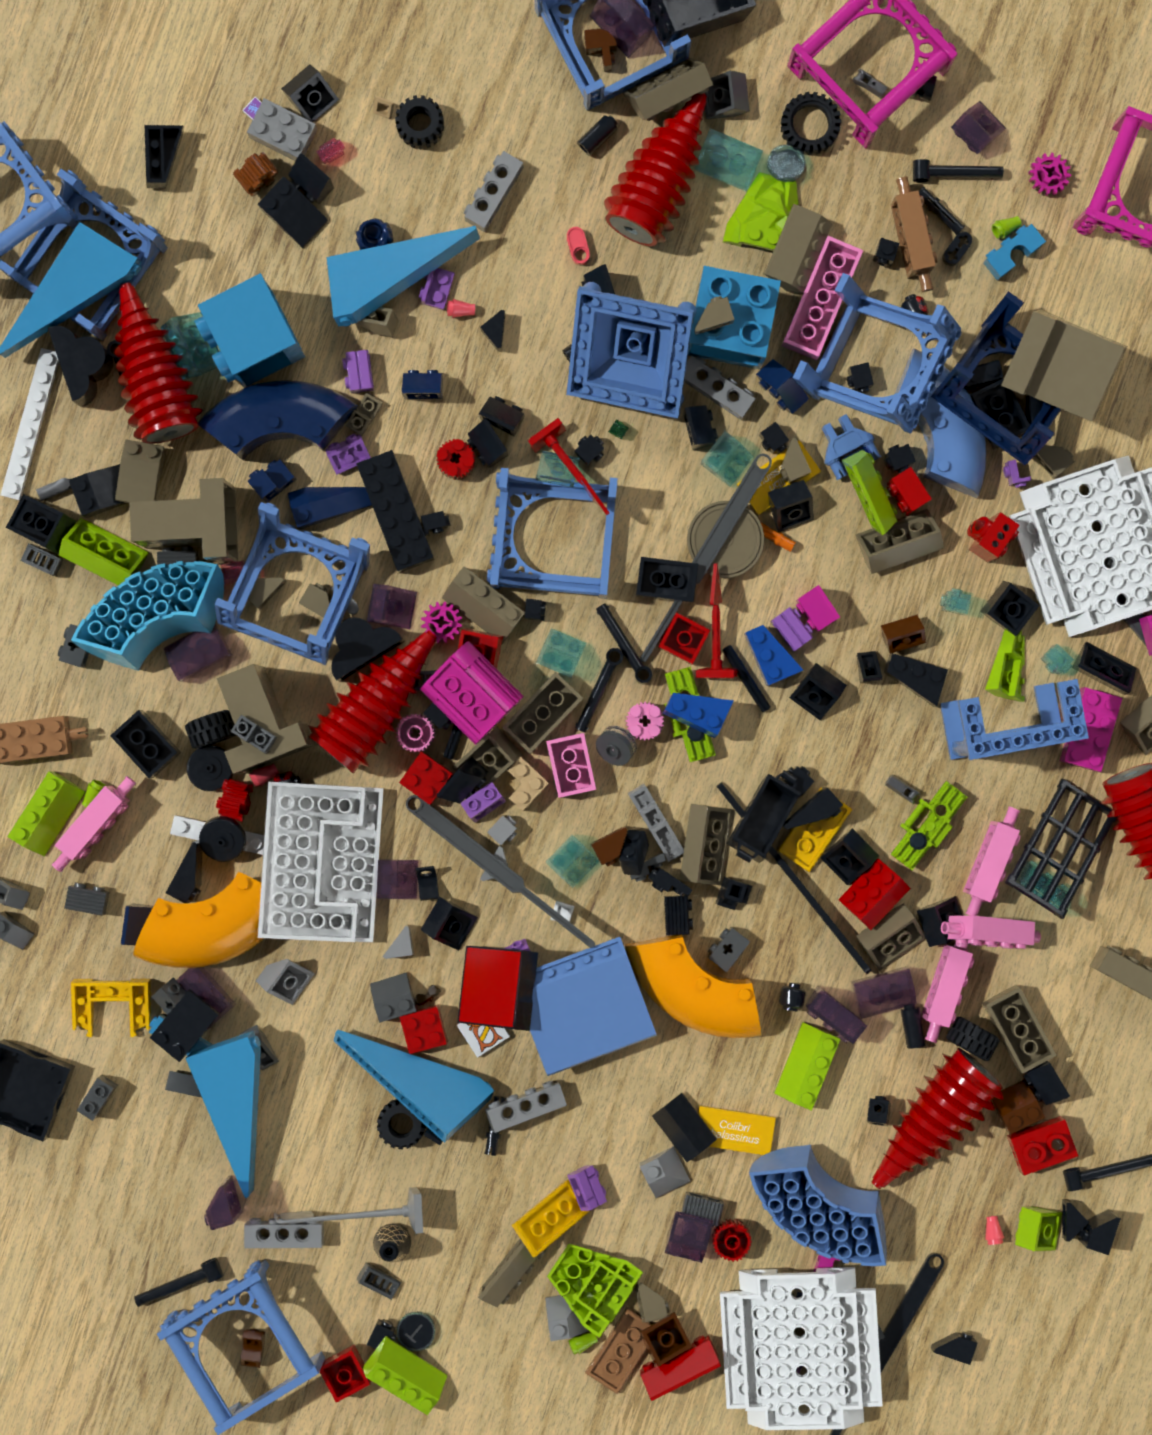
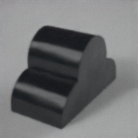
M63 326L49 327L48 330L71 399L80 407L86 406L94 400L97 394V382L105 379L110 374L113 367V358L108 354L107 348L92 337L79 338Z
M361 618L346 619L338 626L335 639L340 651L332 660V674L336 681L341 682L405 642V640L398 632L391 628L379 627L375 629L370 623Z

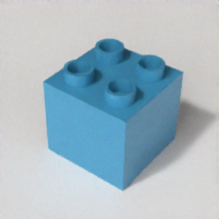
M704 266L695 304L697 313L692 322L688 356H698L703 359L760 370L767 355L781 281ZM718 296H722V298L728 297L735 319L734 323L695 335V328L706 306L711 302L710 300Z
M261 273L198 304L203 316L194 320L202 338L205 342H208L211 349L216 346L219 347L220 351L213 354L212 358L221 375L225 376L228 383L237 379L245 388L305 358L277 299Z

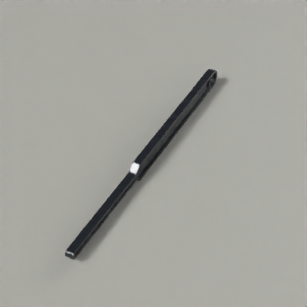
M719 783L716 787L741 817L744 810L725 786ZM771 846L768 852L861 969L866 974L872 971L782 857Z
M931 1253L927 1256L883 1331L885 1338L879 1340L881 1372L944 1266V1260L938 1253ZM933 1256L941 1259L940 1265L936 1268L929 1265V1260ZM832 1429L829 1435H840L842 1429Z

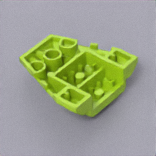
M759 172L729 219L722 243L739 247L742 244L774 251L793 204L798 205L796 181H783L773 175Z
M568 1244L547 1277L565 1299L572 1312L578 1317L582 1326L600 1338L614 1321L635 1289V1285L641 1278L643 1271L627 1260Z

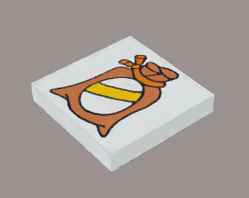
M457 1024V1027L477 1058L510 1037L505 1028Z

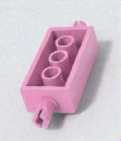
M126 776L117 789L114 786H104L54 845L62 852L56 861L52 863L56 870L62 872L71 860L85 859L92 851L90 847L94 843L100 842L104 837L102 833L116 823L115 818L117 815H122L129 806L127 804L130 800L126 795L136 785L134 780Z
M1009 806L1003 822L991 821L963 889V892L970 894L972 897L966 912L970 916H978L982 903H985V901L991 903L992 899L995 900L998 895L999 889H997L999 881L1002 882L1006 875L1004 869L1006 864H1010L1013 858L1012 849L1018 845L1021 837L1019 835L1020 830L1014 827L1020 810Z
M949 916V922H943L941 925V932L948 934V939L956 940L955 944H967L968 941V944L975 946L998 947L999 944V947L1013 949V945L1014 948L1026 949V945H1034V943H1039L1041 940L1040 932L1035 931V922L983 916Z
M968 941L967 944H956L954 946L944 944L921 1017L930 1022L925 1037L928 1041L937 1043L941 1027L949 1028L950 1024H953L955 1021L956 1013L954 1011L956 1005L959 1006L961 1003L962 995L960 993L962 987H965L968 981L966 974L968 968L971 969L974 963L973 953L967 949Z

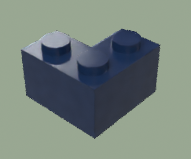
M774 359L756 374L760 380L758 383L765 391L768 390L778 400L776 403L783 411L787 410L793 414L809 400L803 388L793 379L794 374Z
M280 459L268 464L266 471L263 469L259 471L257 469L249 475L248 483L266 503L297 480Z

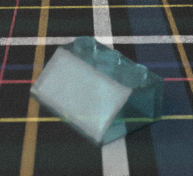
M710 128L698 158L699 165H696L694 170L747 192L761 160L763 150Z
M201 312L172 317L160 327L161 330L169 331L165 336L166 341L176 343V346L171 350L172 355L183 356V359L177 363L178 368L189 370L182 377L183 379L197 377L217 368L212 355L219 352L217 346L211 349L208 342H205L194 322V320L203 316Z
M1032 860L1030 862L1027 861L1016 882L1026 888L1038 864ZM1048 872L1042 873L1033 893L1043 898L1053 876ZM1063 884L1058 885L1049 903L1059 909L1069 888Z

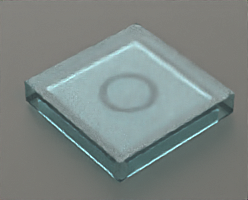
M542 451L536 480L573 488L575 477L557 454ZM568 456L578 468L580 458Z

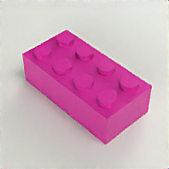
M1083 687L1080 688V694L1089 738L1064 743L1059 761L1094 772H1101L1123 698Z

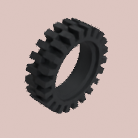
M805 92L804 95L799 94L797 98H792L790 103L786 105L780 124L783 139L787 140L786 144L788 146L791 145L793 147L792 150H799L800 154L803 155L804 152L812 155L815 152L820 154L822 150L826 151L829 146L833 145L841 128L840 111H837V105L832 104L830 97L826 99L824 94L821 96L817 95L818 92H813V94ZM806 107H815L821 110L828 120L827 132L816 140H807L800 137L793 125V118L798 111Z

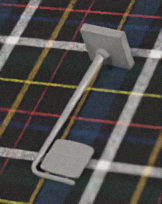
M417 1187L409 1188L407 1205H403L402 1208L314 1217L312 1211L281 1213L280 1215L274 1213L275 1221L279 1224L403 1215L409 1218L410 1225L415 1234L423 1233L422 1196Z

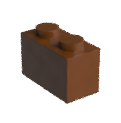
M918 615L881 625L883 641L890 654L927 643L925 628Z

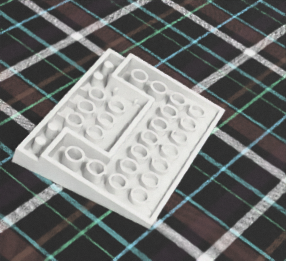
M268 782L258 938L373 942L383 788Z

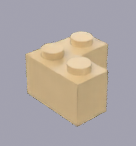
M522 757L508 770L521 783L509 799L523 811L549 782Z

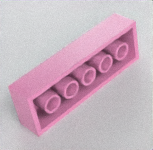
M827 236L781 346L817 361L842 303V299L835 292V288L843 273L851 277L853 276L862 255V249Z

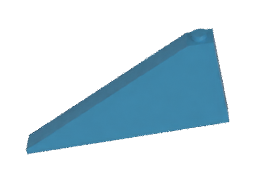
M79 222L1 344L0 355L7 358L48 332L49 327L61 324L120 287L121 284L128 282L134 275L136 276L139 273L142 262L137 257Z
M476 226L326 257L333 318L338 327L349 326L359 322L478 241L480 235Z
M337 1030L335 1033L334 1042L444 1143L492 1099L494 1093L492 1086L480 1077L341 1030Z
M254 1031L192 1051L186 1057L188 1066L245 1198L249 1197L253 1192L255 1179L261 1044Z

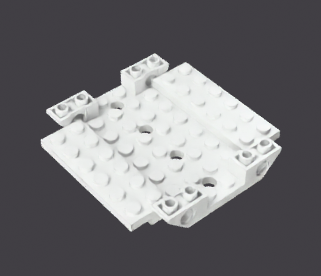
M1128 455L1019 492L1025 510L1012 514L1009 518L1020 525L1017 529L1019 533L1016 538L1046 625L1063 619L1068 637L1152 610V467L1135 473ZM1081 485H1086L1089 488L1087 495H1082L1079 492ZM1094 521H1098L1101 524L1099 532H1095L1092 529ZM1106 558H1111L1114 561L1112 568H1107L1104 565ZM1119 594H1123L1126 597L1124 605H1120L1117 602Z
M855 1267L816 1268V1272L778 1273V1269L739 1270V1284L742 1291L720 1292L727 1409H745L749 1425L764 1430L846 1429L864 1423L863 1407H883L876 1288H856ZM798 1288L802 1290L803 1295L796 1298L792 1295V1290ZM801 1327L805 1330V1334L797 1336L794 1333V1329ZM799 1366H804L807 1369V1373L800 1375L796 1369ZM801 1405H807L810 1411L804 1414L798 1408Z

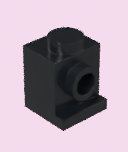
M443 511L421 516L425 536H430L429 532L431 531L433 534L442 533L444 528L451 526L449 515H445Z
M526 599L525 619L544 621L546 602Z

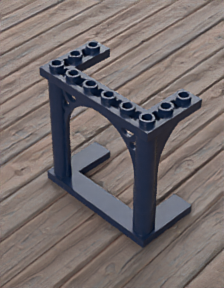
M1008 291L983 322L981 331L959 362L931 397L1023 465H1026L1053 436L1054 432L1049 428L1062 409L1044 402L1022 438L1019 439L959 395V392L974 375L972 372L983 358L996 353L1011 355L1016 353L1023 334L1008 322L1018 312L1024 302ZM998 339L1006 344L1005 348L999 345Z

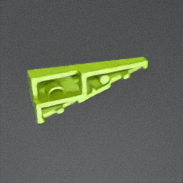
M1006 630L1004 631L985 688L986 691L994 696L1024 702L1025 696H1021V685L1025 684V679L1021 678L1022 666L1025 665V636L1022 635V630L1017 636Z

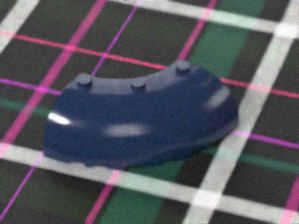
M292 380L270 381L243 388L227 396L207 411L197 423L231 452L244 460L262 444L280 439H298L324 451L349 420L358 405L340 393L318 384Z

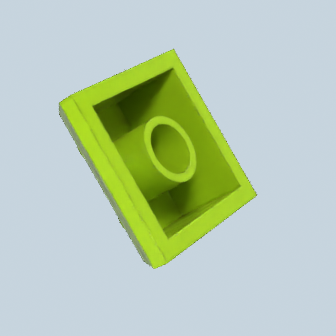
M1033 1206L1022 1207L1019 1213L1015 1245L1032 1251L1056 1250L1062 1212Z

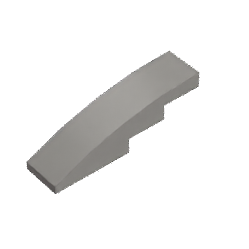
M645 784L629 792L628 795L668 862L683 854V847Z

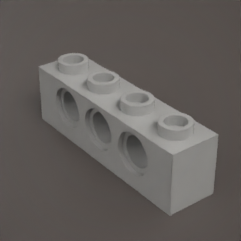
M505 151L502 152L501 156L499 154L496 156L493 162L494 168L491 172L488 171L483 179L485 183L482 188L478 187L473 196L475 200L472 205L468 204L464 211L465 221L483 232H486L524 168L522 161ZM500 171L507 172L505 178H499L497 174ZM491 187L498 189L494 195L489 194L487 191ZM484 203L488 205V208L485 211H480L478 206Z
M691 356L686 364L684 382L742 420L755 401L754 394L746 388L743 390L737 386L738 383L733 379H726L721 376L722 372L715 367L709 368L706 366V362L702 358ZM698 372H705L707 378L699 380L696 374ZM715 382H719L722 384L723 389L716 391L712 385ZM736 393L739 400L732 402L729 400L728 395Z
M551 1080L543 1083L541 1088L536 1089L532 1087L525 1090L523 1095L518 1096L514 1094L506 1098L507 1101L502 1103L495 1101L488 1104L489 1108H486L485 1112L492 1131L496 1133L567 1106L560 1084ZM546 1093L547 1101L541 1104L539 1096ZM528 1100L530 1103L529 1108L522 1110L521 1103ZM506 1107H510L512 1110L509 1117L503 1116V1110Z
M251 1218L244 1225V1248H322L324 1244V1221L279 1224L276 1223L275 1218H270L269 1221H261V1218ZM282 1228L287 1229L289 1236H282L279 1230ZM260 1229H267L270 1236L265 1237L261 1235ZM299 1229H306L308 1236H301Z

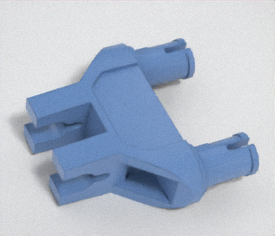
M847 414L838 419L844 431L843 434L837 436L830 423L822 428L829 442L824 463L831 467L836 480L848 475L840 462V457L859 447L864 448L865 452L872 455L874 461L882 457L874 444V436L866 431L854 428Z

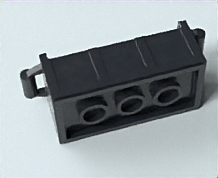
M783 770L776 777L768 774L762 779L726 843L737 850L736 856L748 863L752 859L760 863L766 858L793 806L802 794L796 790L797 777ZM780 777L784 778L785 780H787V781H789L790 783H792L793 786H792V787L789 786L788 784H786V783H784L783 781L779 780V778H780Z

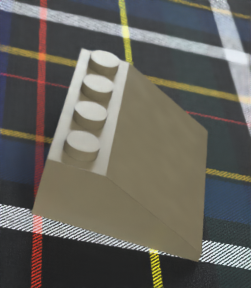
M688 58L624 91L623 95L641 119L650 121L655 119L661 111L668 112L675 108V104L688 102L694 94L707 92L709 90L708 87L712 86L713 83L705 64Z

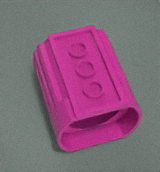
M469 641L449 657L420 689L475 745L524 697Z

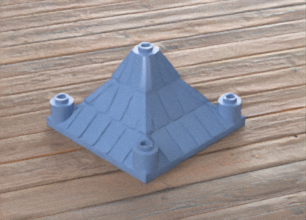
M588 282L583 287L580 286L577 291L566 395L678 419L684 402L682 392L692 322L697 313L695 305L690 302H682L678 307L603 293L600 286L594 282Z

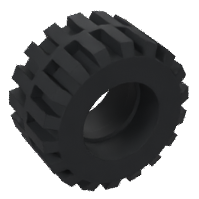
M415 95L412 100L408 97L405 99L406 103H401L399 105L400 110L397 109L396 111L397 117H395L399 136L404 140V143L410 144L412 148L418 146L419 149H423L425 145L429 148L431 143L435 145L438 142L437 138L442 137V131H444L442 111L437 102L434 103L430 97L426 99L424 95H421V98H417V95ZM416 114H426L431 118V123L426 129L416 131L410 128V119Z
M222 710L197 718L185 725L191 746L195 749L235 736L231 732L235 724L229 710Z
M963 1017L955 1019L946 1036L948 1041L984 1061L991 1059L1000 1042L997 1036Z
M397 1099L391 1100L383 1107L377 1120L379 1136L384 1139L386 1145L390 1144L391 1148L399 1147L398 1149L402 1150L404 1147L407 1149L411 1148L412 1145H416L421 1140L426 1129V1125ZM397 1113L407 1114L413 1121L412 1130L405 1134L396 1132L391 1126V1118Z

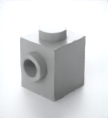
M503 815L487 833L502 845L506 840L510 842L517 835L515 832L517 829L515 824L517 822L509 815L507 817Z

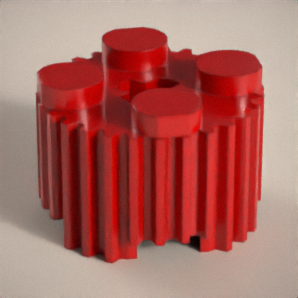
M460 439L449 440V442H445V445L442 444L443 447H439L436 455L437 465L442 474H445L450 479L452 477L454 480L455 478L457 480L459 478L463 479V477L466 478L467 474L470 475L476 460L470 445H467V442L464 443ZM453 456H460V462L457 464L455 462L452 463Z
M225 779L222 785L223 795L218 798L216 808L219 809L218 814L243 822V814L247 815L251 806L249 793L253 792V785Z
M730 1218L729 1221L725 1219V1222L721 1221V1224L719 1223V1226H715L713 1229V1247L721 1258L738 1262V1259L742 1260V1257H745V1253L748 1254L747 1250H750L749 1246H751L752 1240L749 1230L746 1228V1225H743V1222L738 1219L731 1220ZM730 1237L735 1238L734 1243H730L727 1240H729Z

